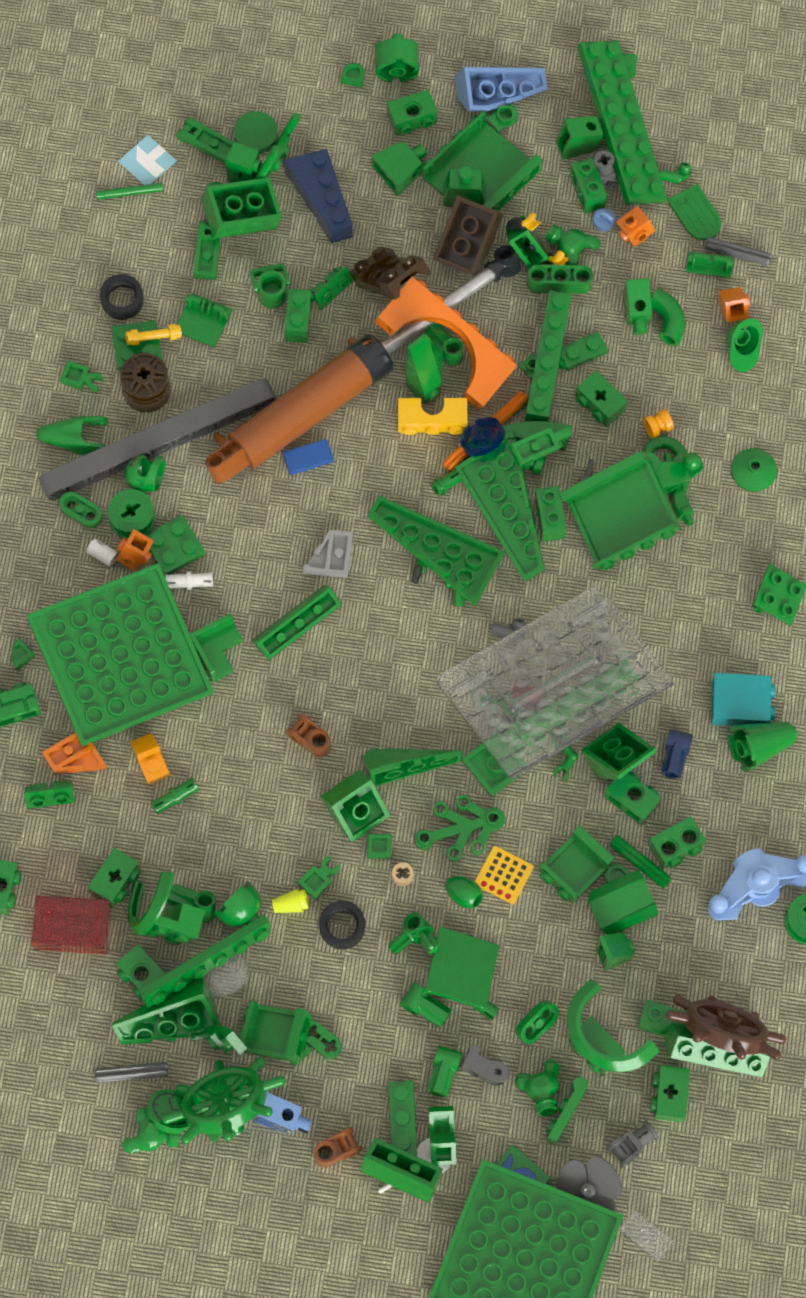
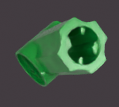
M432 323L429 325L424 333L444 352V362L449 366L459 365L463 361V343L461 340L454 338L441 324ZM455 350L457 353L452 354L449 351Z
M179 884L173 885L167 899V904L175 906L185 903L205 910L203 923L210 922L215 918L216 897L212 892L207 890L197 892Z
M413 983L399 1004L411 1014L420 1015L441 1029L452 1010L431 997L430 993L424 992L425 988Z
M441 1045L438 1046L433 1062L434 1069L427 1088L428 1093L437 1097L447 1098L454 1073L458 1071L463 1052Z

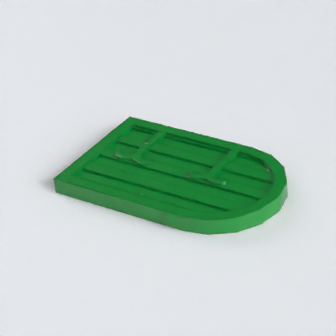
M698 184L667 199L668 204L693 238L706 241L708 237L714 238L718 235L721 229V219Z

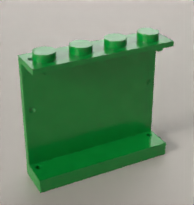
M483 111L478 116L472 117L468 126L464 130H459L448 145L444 144L433 159L430 158L424 163L423 180L443 196L444 182L450 169H461L464 166H468L471 169H480L483 172L486 183V202L483 206L499 211L541 171L542 159L536 154L531 159L485 122L486 112Z

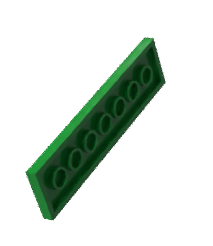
M619 41L580 42L577 48L609 152L614 156L613 166L625 205L663 203L667 199V195Z

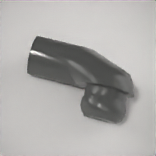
M516 618L507 627L494 622L491 634L511 640L524 633L526 622L522 618Z

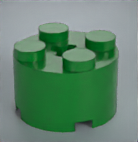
M394 34L391 36V39L375 43L376 76L380 80L392 83V79H400V82H407L418 76L420 66L417 42L404 38L402 34Z

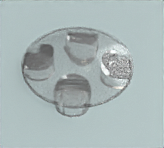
M236 954L221 967H215L207 972L204 979L211 993L215 996H226L239 991L247 982V962L241 954Z

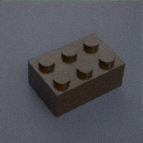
M457 195L432 259L476 276L483 268L504 214Z

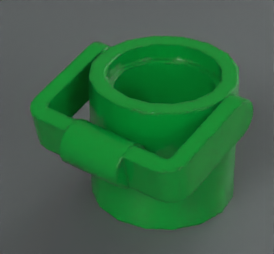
M281 263L250 271L254 292L258 293L260 303L270 309L282 306L287 299L286 285H290L286 266Z

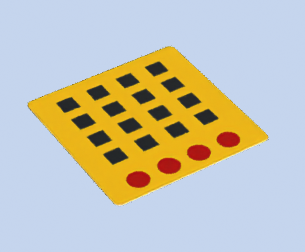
M493 846L475 882L481 889L514 905L534 865L497 846Z

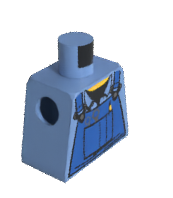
M266 1092L267 1096L264 1105L272 1108V1115L266 1117L257 1114L251 1121L288 1135L294 1129L307 1134L312 1120L300 1115L302 1107ZM282 1113L289 1117V1121H285L282 1118Z

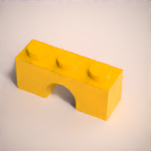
M398 398V433L405 435H414L416 433H427L429 435L450 433L452 435L467 433V398H444V408L436 415H430L423 411L421 398Z

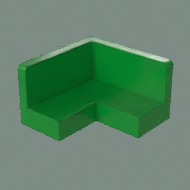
M229 613L189 634L212 683L233 672V668L226 658L224 651L243 642V638L234 624L233 616Z

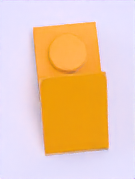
M152 733L130 741L148 785L170 776L159 745Z

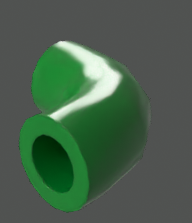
M657 288L651 299L652 310L663 319L659 338L670 346H678L686 327L684 311L673 296Z

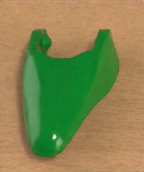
M103 416L74 417L40 427L37 430L36 437L41 442L84 456L106 445L85 442L82 438L83 424L103 426L108 423V419Z

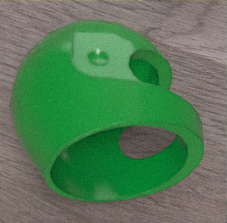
M138 455L127 463L124 472L127 484L132 489L144 493L157 492L164 476L165 458L157 455L155 460L151 462L145 455Z

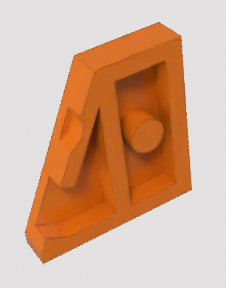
M76 733L42 752L43 757L54 774L97 771L107 768L93 743L81 748Z

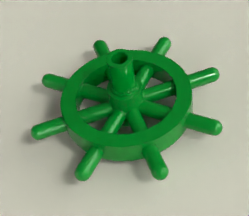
M258 1057L248 1068L240 1066L224 1068V1063L218 1060L214 1064L215 1071L203 1076L192 1086L184 1084L176 1086V1092L184 1095L181 1109L163 1115L162 1122L170 1124L185 1119L189 1129L181 1137L183 1144L190 1143L198 1133L208 1135L223 1133L224 1140L231 1141L233 1136H237L244 1131L243 1125L258 1114L266 1117L272 1115V1108L264 1105L267 1096L266 1091L283 1086L286 1080L283 1076H278L262 1082L257 1072L265 1065L263 1057Z

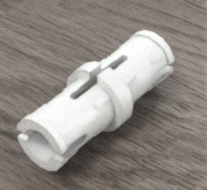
M189 571L187 574H166V581L170 589L187 588V590H192L193 587H213V572L192 574Z

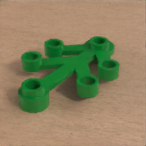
M460 795L456 800V807L460 811L467 810L479 817L469 820L448 809L446 803L439 801L434 804V815L439 818L443 817L456 825L432 832L427 829L419 830L415 835V845L420 850H428L433 846L434 841L459 835L454 846L450 847L447 851V858L451 862H457L461 859L462 850L473 830L483 828L478 839L472 841L470 845L471 853L479 856L483 854L485 844L492 831H498L504 826L505 815L499 808L491 807L485 810L472 803L468 796ZM466 800L468 804L466 806H461L459 804V801ZM442 806L444 807L445 811L443 813H438L436 811V808ZM491 815L497 816L498 820L496 822H491L489 820V817ZM427 835L429 840L423 842L420 840V837ZM479 844L482 846V849L475 851L473 846ZM457 851L459 856L453 858L450 856V852Z

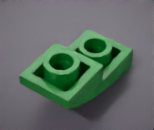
M211 1025L203 1029L209 1036L206 1041L215 1051L220 1048L226 1054L228 1051L235 1049L241 1055L247 1049L237 1035L225 1026Z

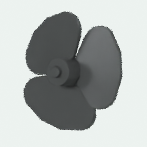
M599 1156L589 1159L587 1173L585 1165L580 1160H570L561 1168L556 1180L557 1189L574 1196H579V1198L612 1211L615 1210L613 1199H617L623 1189L620 1176L612 1164Z

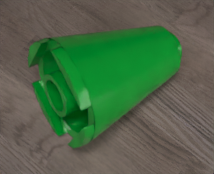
M789 722L737 724L729 729V731H732V735L728 736V744L734 761H739L742 764V767L739 768L747 772L793 745L797 738V730Z

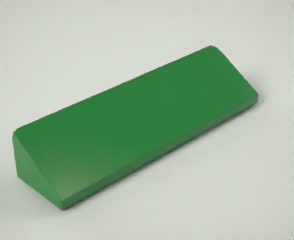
M323 585L253 638L252 642L269 661L342 604L330 586Z

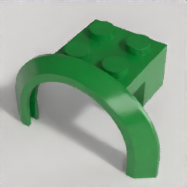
M161 872L153 899L141 919H139V905L145 883L134 881L128 905V922L135 935H145L151 938L159 936L165 938L166 943L179 946L180 943H188V941L198 939L205 910L181 903L165 908L164 915L160 916L169 897L175 873Z
M590 979L575 993L568 1007L567 1027L570 1034V1048L578 1056L581 1054L587 1059L586 1064L595 1074L599 1072L602 1076L608 1071L629 1072L644 1066L660 1052L651 1039L637 1051L624 1056L626 1051L593 1016L581 1025V1015L585 1005L602 988L598 983Z

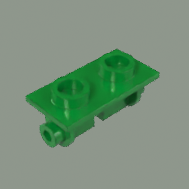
M689 251L686 272L731 278L734 259L730 256Z
M347 266L335 267L324 278L325 282H327L326 284L320 281L311 289L312 302L316 300L320 310H323L353 282Z
M67 779L51 782V788L48 789L46 783L29 784V787H24L27 809L75 803L73 782H68Z

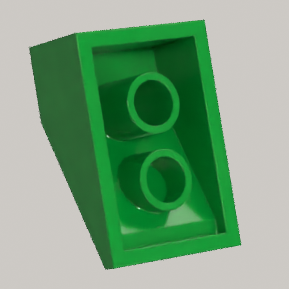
M617 723L581 749L591 770L602 779L619 780L657 752L655 747L620 723Z

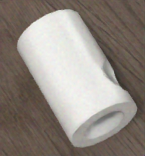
M96 538L91 541L86 551L87 554L109 567L115 564L116 558L119 555L118 551Z

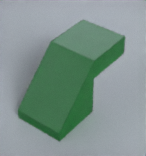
M453 1106L428 1107L431 1163L436 1166L457 1165Z

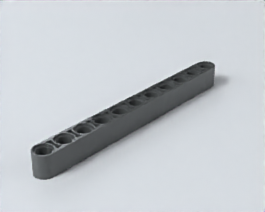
M267 379L257 380L43 473L39 477V481L48 500L59 499L67 492H75L125 470L127 463L138 455H145L149 460L255 414L277 398Z

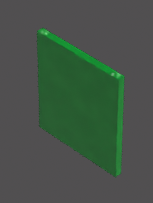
M439 927L436 940L440 947L438 952L432 955L424 992L486 1010L499 945Z

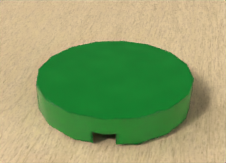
M260 111L248 112L236 121L234 126L235 141L259 150V154L270 150L277 141V124L266 113Z

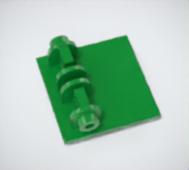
M188 294L185 298V303L187 304L177 322L181 327V333L183 336L215 348L233 309L196 294Z
M769 563L752 604L754 607L753 611L759 614L765 611L791 626L806 585Z

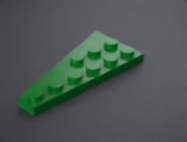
M512 429L457 465L455 469L460 474L461 479L522 579L528 582L545 571V565L523 467L517 466L509 449L510 444L517 442L515 431Z
M378 496L369 511L368 517L470 603L475 607L477 606L502 561L505 551L382 496Z

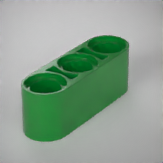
M534 265L528 270L527 287L534 293H549V290L562 293L583 294L591 289L593 271L584 265ZM540 277L542 280L536 281L533 278ZM561 277L564 281H558L555 278ZM582 277L587 279V281H580L578 278Z

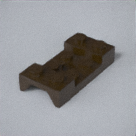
M387 247L375 249L370 257L366 260H360L354 265L355 268L349 271L357 287L395 300L399 298L400 286L417 273L426 276L431 274L423 258L413 255L403 259L397 257L394 250Z

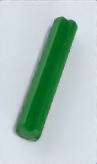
M619 835L612 839L610 847L660 887L666 888L672 878Z

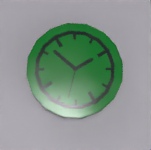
M164 1089L156 1091L150 1096L146 1106V1116L149 1121L151 1119L158 1130L169 1134H179L183 1130H188L189 1126L185 1119L170 1124L162 1122L163 1115L181 1109L184 1095L177 1093L175 1090Z

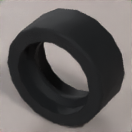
M117 274L109 277L100 289L102 307L112 318L120 320L132 318L140 312L143 306L144 296L142 287L134 277L127 274ZM118 287H128L134 291L135 300L128 306L116 307L109 302V293Z
M337 901L329 904L320 916L319 930L322 939L335 949L354 947L361 941L365 933L363 912L357 905L349 901ZM340 911L348 912L355 918L357 928L352 936L346 939H338L329 932L328 921L334 913Z

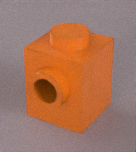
M741 287L718 291L720 313L727 323L749 319L748 308H750V299Z

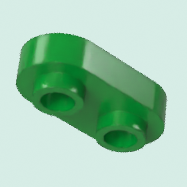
M67 492L61 496L59 505L64 515L86 528H95L101 523L102 512L96 504L76 492ZM71 503L76 505L74 508H68V505ZM89 515L95 516L93 520L87 519Z
M548 1000L540 1001L518 1023L516 1027L517 1038L526 1044L535 1043L556 1022L559 1015L558 1007Z

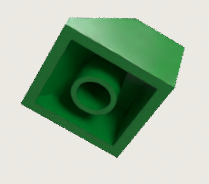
M361 770L356 771L320 796L330 815L351 843L391 816L372 780Z

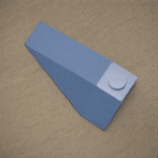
M464 67L454 76L457 98L468 111H490L548 89L545 68Z

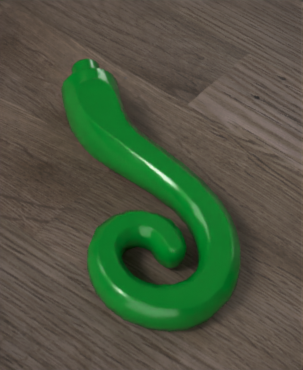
M668 436L652 438L643 449V452L654 453L658 449L665 448L672 451L675 456L678 453L688 454L685 447L679 441ZM669 452L665 453L664 462H672L674 460L672 454ZM690 480L672 491L671 496L675 516L678 521H684L686 526H690L695 522L692 518L694 510L687 498Z

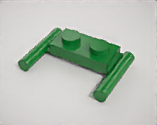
M292 114L278 138L276 146L272 147L258 171L256 179L269 177L272 170L277 172L283 162L280 158L284 160L291 149L287 145L291 140L292 132L301 119L300 114Z

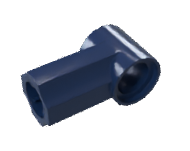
M674 729L669 730L661 774L668 778L681 779L693 734Z

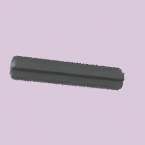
M708 237L705 245L706 250L765 266L769 265L771 253L713 237Z
M166 1062L96 1068L94 1074L95 1080L98 1083L163 1077L168 1075V1065Z

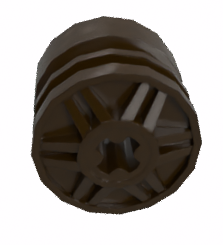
M150 353L136 354L124 362L120 370V382L126 403L133 410L142 413H150L161 409L167 403L170 396V381L165 363L158 356Z

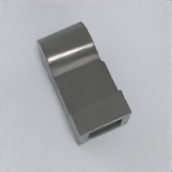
M473 1044L461 1070L493 1086L504 1084L509 1074L507 1065L500 1061L493 1062L479 1055L482 1048Z

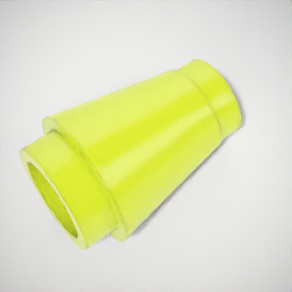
M299 888L272 899L275 913L304 912L305 909H309L306 890H299Z

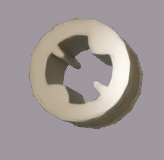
M398 863L394 866L392 880L395 884L403 887L413 881L414 872L408 863ZM401 870L402 872H404L405 870H407L408 878H397V871Z

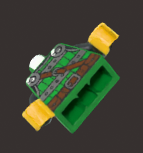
M531 213L527 218L525 215L508 221L505 226L508 242L529 269L534 265L540 264L551 265L553 263L554 265H565L568 261V258L560 250L555 255L546 252L541 237L535 230L541 223V221L535 219V213Z

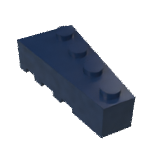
M327 148L285 159L284 170L286 176L292 181L294 188L302 196L306 206L312 211L330 242L334 243L353 238V224Z

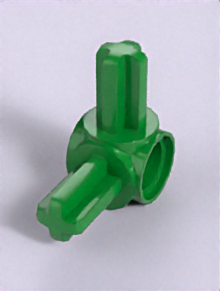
M412 912L405 917L402 926L404 931L388 945L390 951L395 955L400 953L412 941L414 943H421L428 954H436L440 947L433 936V926L417 912Z

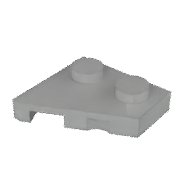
M329 530L322 544L314 551V555L308 564H305L303 567V574L348 578L353 532Z

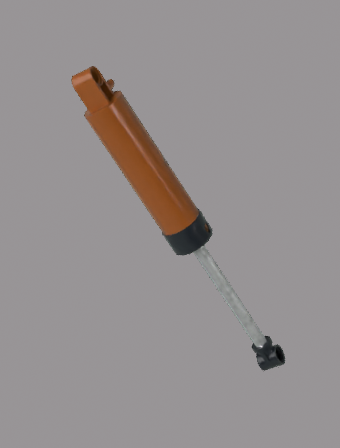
M510 245L498 248L494 253V260L485 263L482 272L446 296L444 304L450 309L455 308L491 281L497 283L501 280L502 276L512 277L517 275L521 270V264L514 248ZM415 322L406 325L382 343L371 334H366L358 340L353 337L348 338L347 342L350 346L344 352L228 433V439L218 432L215 433L213 438L221 447L211 453L205 460L213 481L223 483L247 466L254 470L368 387L373 386L393 372L394 365L389 354L434 322Z

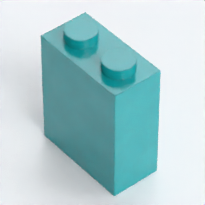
M714 673L712 679L711 725L734 726L737 724L770 723L774 721L775 707L771 706V698H775V684H771V676Z

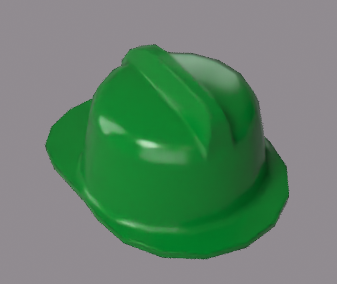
M749 318L737 321L728 330L726 339L730 346L729 360L731 366L736 371L747 372L758 361L763 328L762 324L756 319Z

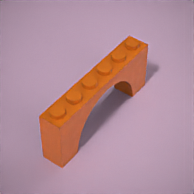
M411 277L400 290L399 298L393 299L374 322L391 337L399 329L415 322H434L455 332L465 344L471 360L470 381L462 397L467 398L470 404L477 410H480L516 368L517 365L514 363V359L509 354L498 350L493 340L490 338L485 339L474 324L465 322L461 318L462 315L456 309H450L445 305V301L440 295L432 294L422 280Z

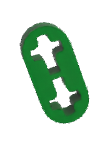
M311 1020L309 1029L315 1027V1033L320 1038L317 1039L311 1035L309 1038L307 1037L306 1043L326 1059L337 1058L341 1053L340 1040L321 1024ZM324 1040L328 1044L334 1042L336 1051L330 1050L327 1053L326 1046L322 1041Z

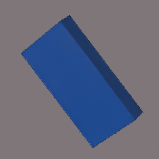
M327 439L283 452L290 475L334 462Z

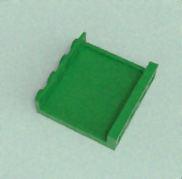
M642 451L560 492L562 500L568 502L595 564L591 565L594 569L602 571L611 569L615 566L614 562L620 559L622 561L628 560L635 556L634 552L640 549L643 551L655 546V541L661 538L667 540L676 535L675 531L681 529L648 454Z

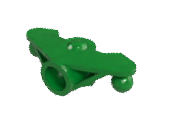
M645 452L652 462L667 498L669 493L700 474L703 470V461L696 453H678L672 462H660L654 453Z

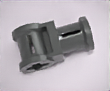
M606 150L600 151L594 157V163L604 189H610L618 184L613 168L614 156Z
M647 1120L643 1121V1125L633 1133L629 1131L607 1146V1150L612 1151L620 1161L621 1168L637 1158L643 1152V1147L653 1139H659L656 1130Z

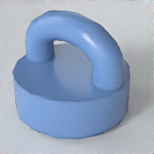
M607 208L597 209L593 216L594 227L602 232L611 230L615 224L614 213Z

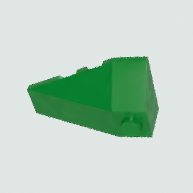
M425 333L407 347L406 387L417 398H421L423 404H426L429 400L434 401L441 394L444 353Z
M373 748L362 755L365 773L372 780L375 787L462 762L461 750L392 748L379 750V748Z
M204 977L190 982L183 990L172 993L158 1005H153L148 1009L143 1005L112 1022V1027L121 1044L151 1043L157 1039H168V1042L176 1041V1038L191 1037V1040H200L209 1037L203 1030L205 1027L221 1025L213 995Z

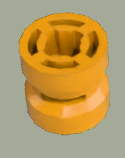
M666 409L658 411L654 416L649 415L643 418L645 430L650 438L659 436L660 431L669 432L674 429L673 421Z

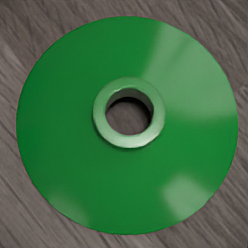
M751 448L743 450L736 455L731 465V475L735 483L742 489L759 492L773 484L777 475V466L770 454L761 449ZM751 465H758L759 469H753Z

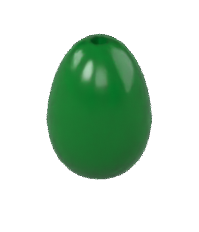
M452 876L445 882L447 894L457 905L466 909H473L482 901L483 891L475 881L463 876Z

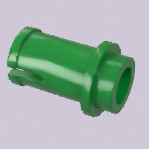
M454 469L442 478L434 479L431 487L435 494L438 496L445 495L448 489L461 483L460 474L456 476L455 474L458 472Z

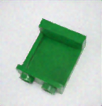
M579 825L573 831L572 836L545 863L542 862L539 865L538 872H540L539 876L546 884H552L558 889L556 892L564 901L569 900L574 904L606 872L607 868L613 865L615 858Z
M250 1000L249 1007L245 1008L243 1015L245 1021L243 1030H240L238 1038L247 1047L244 1053L301 1063L312 1015L306 1009L296 1008V1011L260 1005L256 1001Z

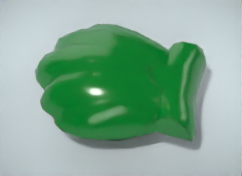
M511 104L502 105L496 108L492 115L487 117V120L500 132L503 128L515 124L519 119V113L517 108L511 106Z

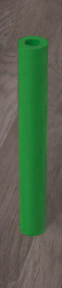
M161 182L96 191L97 200L162 192L164 190L163 183Z

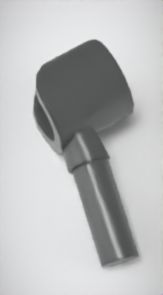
M593 459L588 460L586 476H579V483L592 476Z

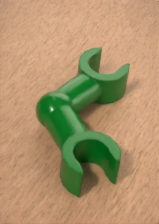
M560 731V736L564 739L563 742L557 743L552 738V745L555 748H559L567 743V736L564 732ZM569 744L561 748L567 757L563 764L557 766L554 770V777H556L559 771L566 773L563 782L569 779V770L578 758V754Z

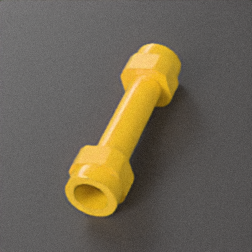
M169 324L165 329L143 332L133 329L125 332L126 344L132 346L139 345V341L169 337V340H177V338L182 337L179 324Z

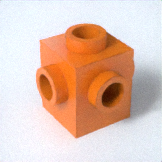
M638 206L616 221L620 228L618 231L619 236L625 243L629 241L634 247L644 242L648 236L656 231L649 218Z
M133 529L128 539L123 537L116 550L120 551L116 560L124 566L137 571L141 564L145 566L152 554L148 551L154 540Z

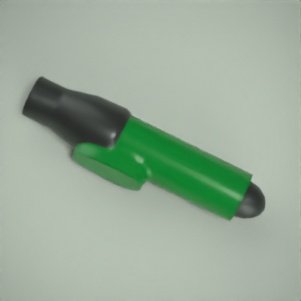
M417 559L413 569L411 582L414 584H418L420 577L427 570V566L419 559Z

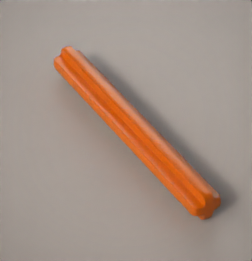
M519 391L443 461V468L449 473L454 470L457 465L468 458L499 427L528 402L529 397L523 391Z

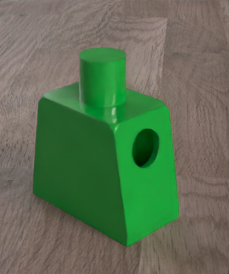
M595 116L566 118L556 139V144L562 160L595 152L601 139H605L598 118Z
M401 141L371 156V167L395 195L398 196L421 175L422 162L420 160L427 156V152L421 144L411 150L405 142Z
M464 166L461 169H450L444 182L443 205H454L457 195L483 205L486 202V183L482 170L471 169L468 166Z
M649 278L626 280L622 292L626 324L633 325L634 335L647 334V324L652 317Z

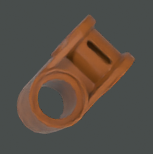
M300 713L298 721L291 729L285 731L292 741L304 747L314 756H326L331 749L328 733L304 714ZM316 740H324L325 744L318 747L314 745V742Z
M346 1128L332 1137L319 1142L314 1149L313 1158L315 1163L320 1167L326 1168L362 1152V1147L358 1146L352 1134L353 1128ZM321 1149H328L332 1156L324 1160L319 1157L318 1152Z

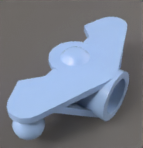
M760 848L741 854L734 861L733 866L735 870L720 893L710 899L708 912L712 919L718 921L738 919L744 904L751 902L756 906H769L776 902L779 897L780 888L785 885L803 889L806 886V854L801 855L796 860L765 854Z

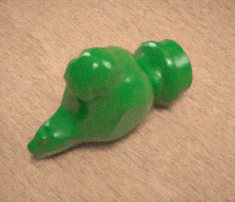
M555 224L550 228L545 238L550 245L557 244L559 250L568 258L565 265H578L580 261L579 255L584 249L595 251L597 248H600L601 240L596 235L585 234L579 229H571L564 232L561 226L558 227Z
M550 1058L543 1063L544 1071L534 1075L520 1073L515 1078L517 1088L525 1091L530 1099L536 1101L534 1108L541 1117L551 1116L557 1112V1101L553 1097L559 1090L558 1070L561 1066L557 1064V1060Z
M141 1107L136 1111L135 1115L139 1125L138 1135L130 1139L126 1137L124 1142L121 1143L123 1151L128 1152L130 1155L133 1152L139 1153L140 1151L152 1152L159 1148L162 1143H166L169 1148L178 1147L180 1133L169 1134L158 1130L154 1126V1122L151 1119L149 1121L147 1118L146 1108Z

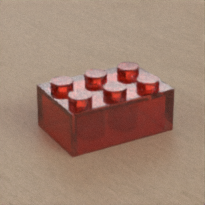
M36 895L31 940L34 950L107 955L112 912L110 900Z

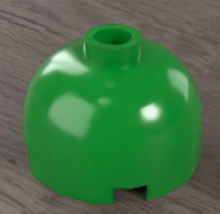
M247 881L244 886L242 885L223 904V907L214 913V916L224 925L231 928H240L245 924L251 923L260 917L257 914L262 902L259 892Z

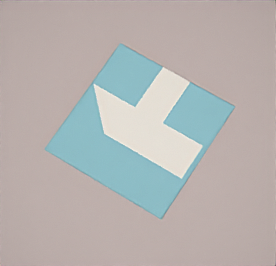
M147 135L119 159L118 162L143 185L152 184L177 160Z

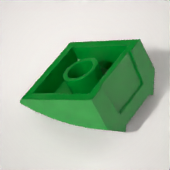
M639 870L590 891L588 903L600 929L608 935L619 933L658 915L656 903Z

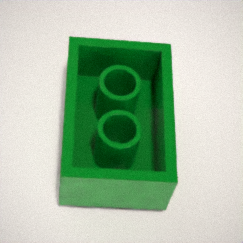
M270 177L207 186L201 197L213 239L274 230L282 219Z

